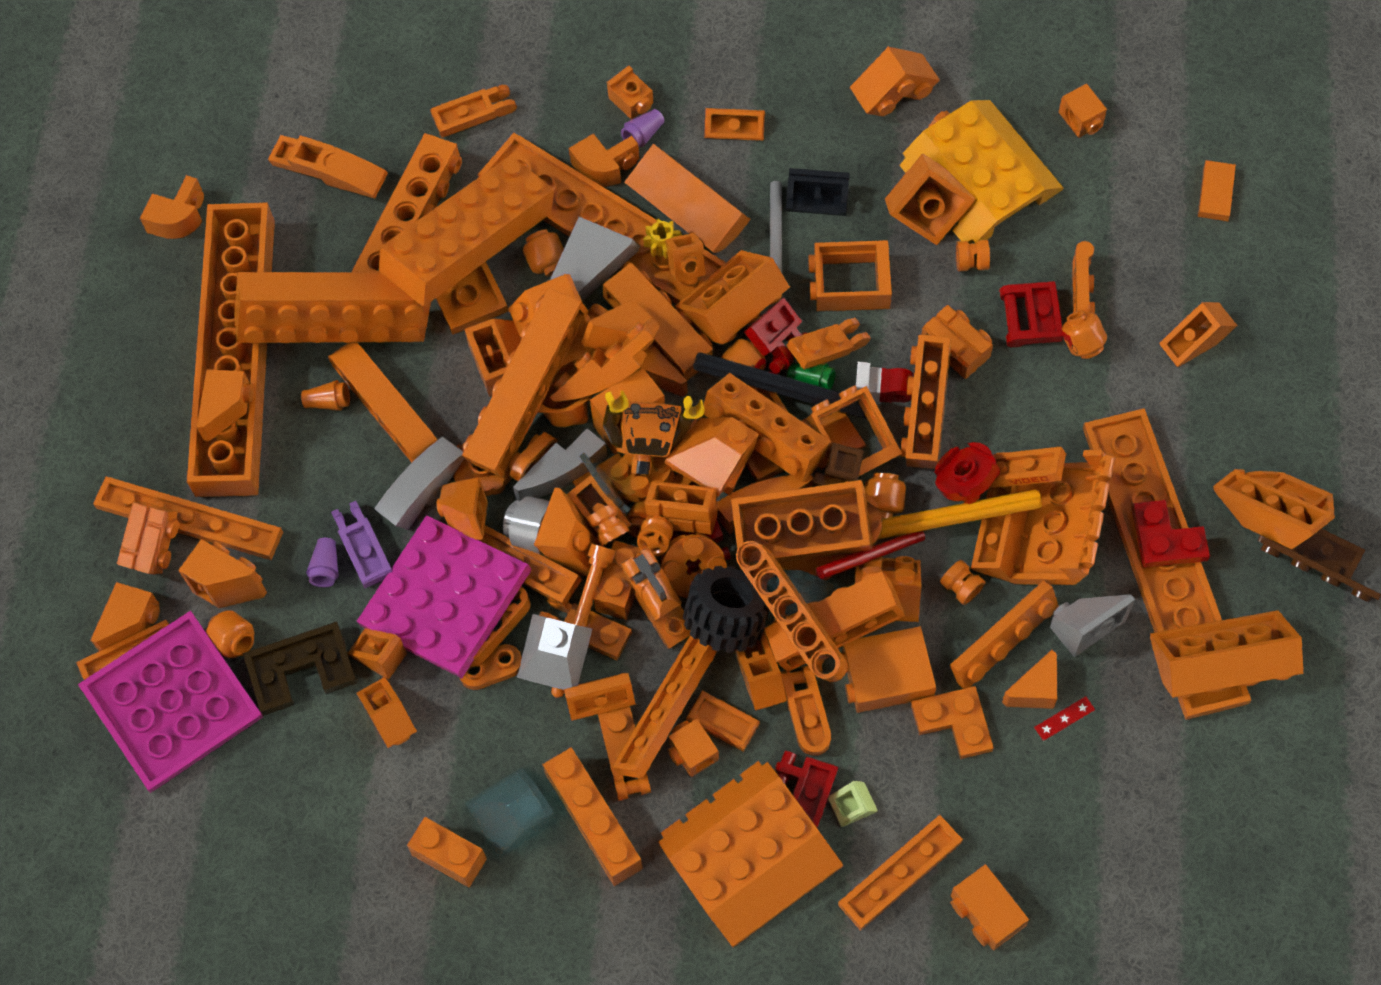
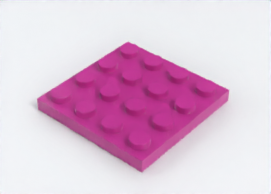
M426 515L391 568L392 572L387 574L356 622L363 628L397 635L401 638L405 650L462 679L474 661L473 657L488 639L532 569L528 564L479 540L470 538L462 532Z
M191 610L78 684L150 793L263 718Z

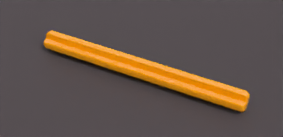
M1034 489L978 500L972 504L962 503L885 518L882 521V532L879 539L1038 509L1042 507L1041 495L1039 490Z

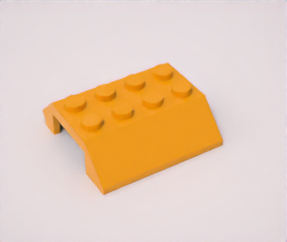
M971 100L925 129L902 153L905 159L899 165L906 173L923 153L946 168L974 196L975 201L958 220L959 223L952 229L960 241H967L969 244L973 241L976 243L978 240L989 239L993 235L995 226L1033 201L1041 205L1063 190V186L991 100Z

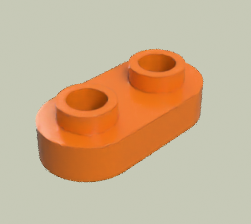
M543 432L541 435L536 434L530 440L528 447L522 453H516L509 463V469H511L510 477L519 481L557 443V439L547 432Z
M500 645L482 664L470 666L463 678H460V681L468 689L479 690L512 678L518 674L522 659L521 653L512 645ZM503 656L511 657L508 663L500 662ZM471 668H480V671L477 674H469V670Z

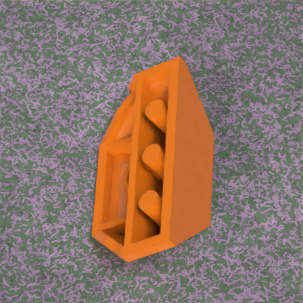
M1235 469L1213 486L1214 492L1243 527L1289 549L1295 548L1313 536L1335 518L1332 493L1284 472L1253 471L1245 473L1243 469Z

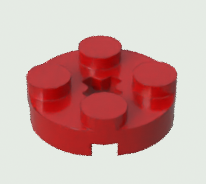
M978 442L968 443L970 447L961 450L958 446L954 447L938 461L934 471L937 476L935 484L945 498L952 501H963L965 504H972L980 498V495L1000 475L1001 469L997 464L995 456L986 445ZM964 470L969 471L967 474L961 475Z

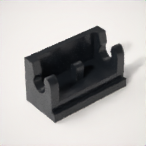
M789 168L786 211L846 216L850 173Z

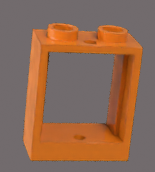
M888 240L814 243V255H808L809 273H815V282H810V300H816L817 311L890 309L892 291ZM875 262L877 291L824 293L823 264Z
M856 385L839 393L840 400L830 404L827 399L811 408L813 414L806 418L812 429L830 440L820 420L856 401L859 402L883 449L862 460L858 477L902 454L867 386L858 390ZM832 442L830 443L829 449L826 454L827 460L829 457Z

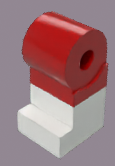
M858 362L856 387L859 390L867 386L875 402L905 403L912 400V395H907L909 376L914 377V373L905 368L870 367V363Z

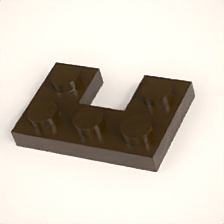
M337 621L243 653L258 706L263 716L294 706L286 676L316 666L326 694L357 684Z

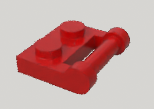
M1055 281L1011 284L1002 286L999 289L1000 298L1004 301L1008 327L1006 342L1008 347H1021L1024 344L1062 342V322ZM1025 297L1029 330L1020 331L1016 299Z

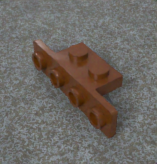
M1320 529L1293 549H1288L1262 535L1257 540L1263 543L1262 551L1277 558L1283 553L1293 558L1290 563L1291 565L1307 573L1312 567L1323 573L1320 578L1323 581L1338 588L1342 582L1353 588L1352 595L1368 603L1372 597L1377 600L1381 597L1380 593L1351 579L1365 549L1324 529Z

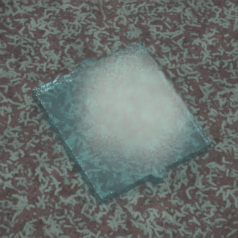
M581 454L579 457L604 494L627 513L630 507L606 472L587 454Z

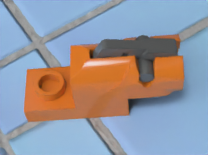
M647 547L636 553L637 558L634 560L632 558L627 559L620 565L635 590V593H633L667 649H670L689 637L691 630H687L684 625L682 601L673 589L663 569L659 566L652 551Z

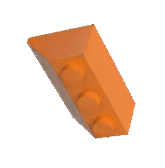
M741 250L674 307L678 312L682 311L689 317L692 326L699 333L705 334L710 341L723 345L732 341L737 336V332L746 324L754 322L759 317V313L767 306L779 301L782 294L790 286L772 257Z
M570 274L561 275L525 290L508 308L520 338L523 328L527 323L531 322L536 312L535 307L538 299L545 295L548 287L582 302ZM588 314L554 381L565 370L571 373L576 368L574 363L586 351L591 355L596 350L585 347L581 343L590 321Z

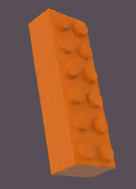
M508 156L380 247L379 272L422 307H425L551 214L555 189L512 156Z
M238 272L234 311L237 343L424 342L431 302L422 307L381 273Z

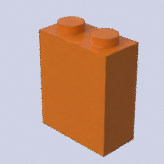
M921 626L858 638L843 646L841 654L847 662L846 672L850 682L845 684L846 696L849 704L855 703L857 713L910 703L913 700L935 696L936 684Z

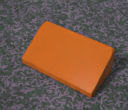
M706 108L704 138L763 141L765 111Z

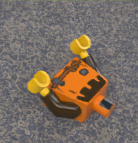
M623 390L620 391V397L614 400L612 393L607 392L605 399L608 405L603 420V428L611 444L616 447L617 452L633 454L631 473L650 475L652 456L668 457L670 451L674 450L686 435L694 420L702 417L705 412L702 399L699 400L698 405L691 407L693 403L691 396L684 398L685 409L681 411V406L672 404L628 401Z

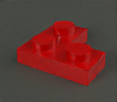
M1166 500L1133 503L1132 512L1143 568L1209 560L1210 553L1204 526L1171 529Z

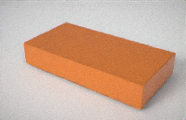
M1205 161L1198 217L1221 221L1229 220L1235 164Z
M703 690L686 717V721L689 723L698 719L706 732L743 752L760 725L759 720Z

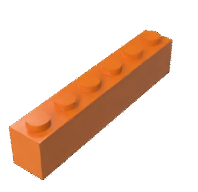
M549 287L545 295L538 299L535 307L536 312L531 322L527 323L522 330L520 344L516 351L509 355L507 369L503 377L496 381L492 390L493 396L488 406L481 410L478 416V425L474 433L468 436L463 446L464 452L462 456L466 460L503 479L509 469L511 459L523 442L589 313L581 301Z

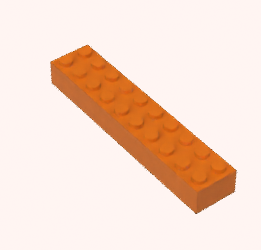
M268 202L207 204L187 484L195 497L258 495L267 343H237L234 311L237 273L272 272L275 220ZM206 369L244 371L249 383H252L254 387L253 400L248 402L246 414L212 440H203L197 429Z

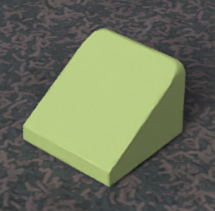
M853 781L829 795L828 798L841 827L878 811L865 783L862 781Z

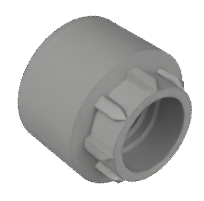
M526 496L522 500H516L508 507L503 520V533L506 537L510 538L511 545L546 557L534 546V542L547 510L548 500Z

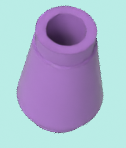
M653 109L626 122L621 130V136L623 140L632 136L638 143V147H644L661 125L664 124V117L658 110Z
M324 537L317 540L306 571L309 582L314 586L330 587L334 585L335 580L339 576L336 542L331 538Z

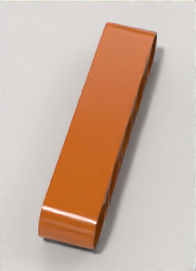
M357 342L346 343L328 356L330 363L411 463L437 441L431 430Z
M756 541L742 543L736 552V560L810 670L817 677L828 682L841 680L847 671L845 658L772 552ZM759 550L761 553L759 562L750 566V554L753 551ZM778 576V588L773 592H768V581L772 577ZM796 603L798 606L796 616L792 619H787L785 616L787 606ZM810 630H815L816 641L811 646H805L803 641L804 635ZM833 657L835 668L831 673L825 674L822 670L823 661L826 658Z

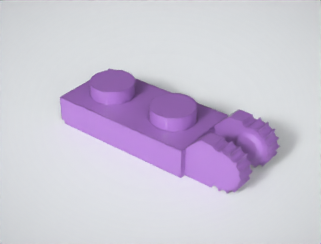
M354 501L349 503L351 506L350 510L358 522L346 527L345 519L338 509L331 513L337 523L338 533L364 588H367L384 580L387 574L392 572V569L368 519L364 518L357 502Z

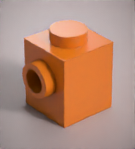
M698 719L690 723L684 721L672 729V734L669 735L670 748L667 749L668 754L676 766L683 765L690 777L719 761V751Z

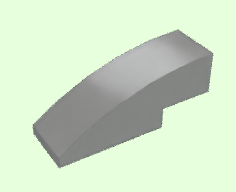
M588 429L566 450L555 443L514 485L513 489L516 499L522 500L526 496L540 498L553 493L555 487L562 489L573 483L572 481L595 468L607 457L606 443Z
M442 436L406 468L386 491L374 509L395 526L409 530L426 504L429 506L434 505L441 494L442 485L448 484L465 459L462 456L464 451Z

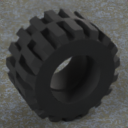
M715 566L714 570L707 568L703 570L702 574L698 573L694 577V581H692L683 619L685 620L684 625L686 629L691 630L690 635L694 639H699L700 644L705 647L709 645L713 647L712 650L719 651L722 649L726 653H733L736 649L741 652L745 651L747 646L752 648L756 645L757 640H760L763 635L770 610L743 570H737L733 566H728V568Z

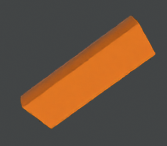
M652 144L625 180L628 186L689 234L695 232L703 245L714 253L724 250L751 220L654 144Z

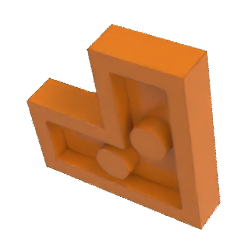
M976 686L911 701V708L919 735L952 728L960 759L993 752L994 747Z

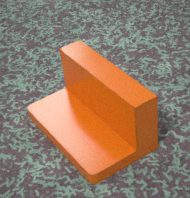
M628 673L564 689L571 721L636 705Z

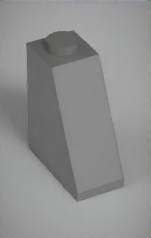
M578 217L550 280L564 274H570L581 300L584 301L634 256L640 246L632 238Z

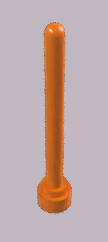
M591 543L587 555L590 556L588 563L591 564L572 624L586 626L603 569H607L608 564L613 563L616 551ZM552 687L551 693L554 697L560 698L563 696L564 690Z

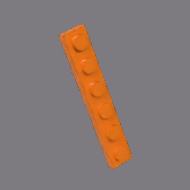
M107 476L93 503L96 509L129 518L133 502H146L178 512L176 520H179L178 533L210 543L218 542L224 547L271 561L283 534L281 527Z
M690 635L613 764L612 768L619 775L643 779L678 717L682 714L692 693L697 688L709 664L713 661L717 652L712 650L713 647L709 645L703 646L700 644L699 639H694Z

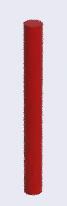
M918 531L893 538L872 546L873 550L856 552L816 568V574L819 579H825L922 542L925 540V533Z

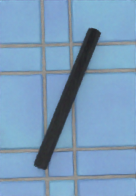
M698 352L694 360L693 369L721 378L731 373L749 386L817 405L827 399L832 404L841 399L839 396L841 392L706 353ZM858 401L839 410L842 413L867 419Z

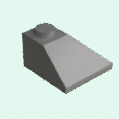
M1130 594L1081 598L1071 605L1066 602L1053 612L1054 616L1050 628L1073 657H1076L1124 624L1135 599Z
M533 614L517 678L562 690L578 686L592 629Z

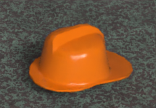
M551 385L537 413H544L549 422L556 427H568L587 423L589 418L587 402L592 395L574 400L554 402L550 396L555 386Z

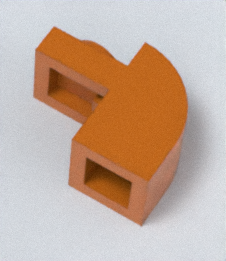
M594 133L569 147L570 162L576 171L602 187L621 183L620 170L630 169L640 159L638 143L632 136L608 150L605 149Z
M186 175L174 200L156 194L151 195L140 217L147 233L167 239H177L191 234L200 226L202 219L197 209L202 206L204 193L198 179Z

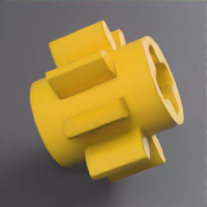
M657 219V222L652 227L646 226L647 236L643 238L644 247H651L652 257L658 255L664 256L667 259L665 239L681 236V230L674 231L673 221L668 223Z

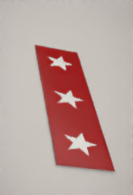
M1085 696L1034 728L1044 741L1093 712L1095 708Z

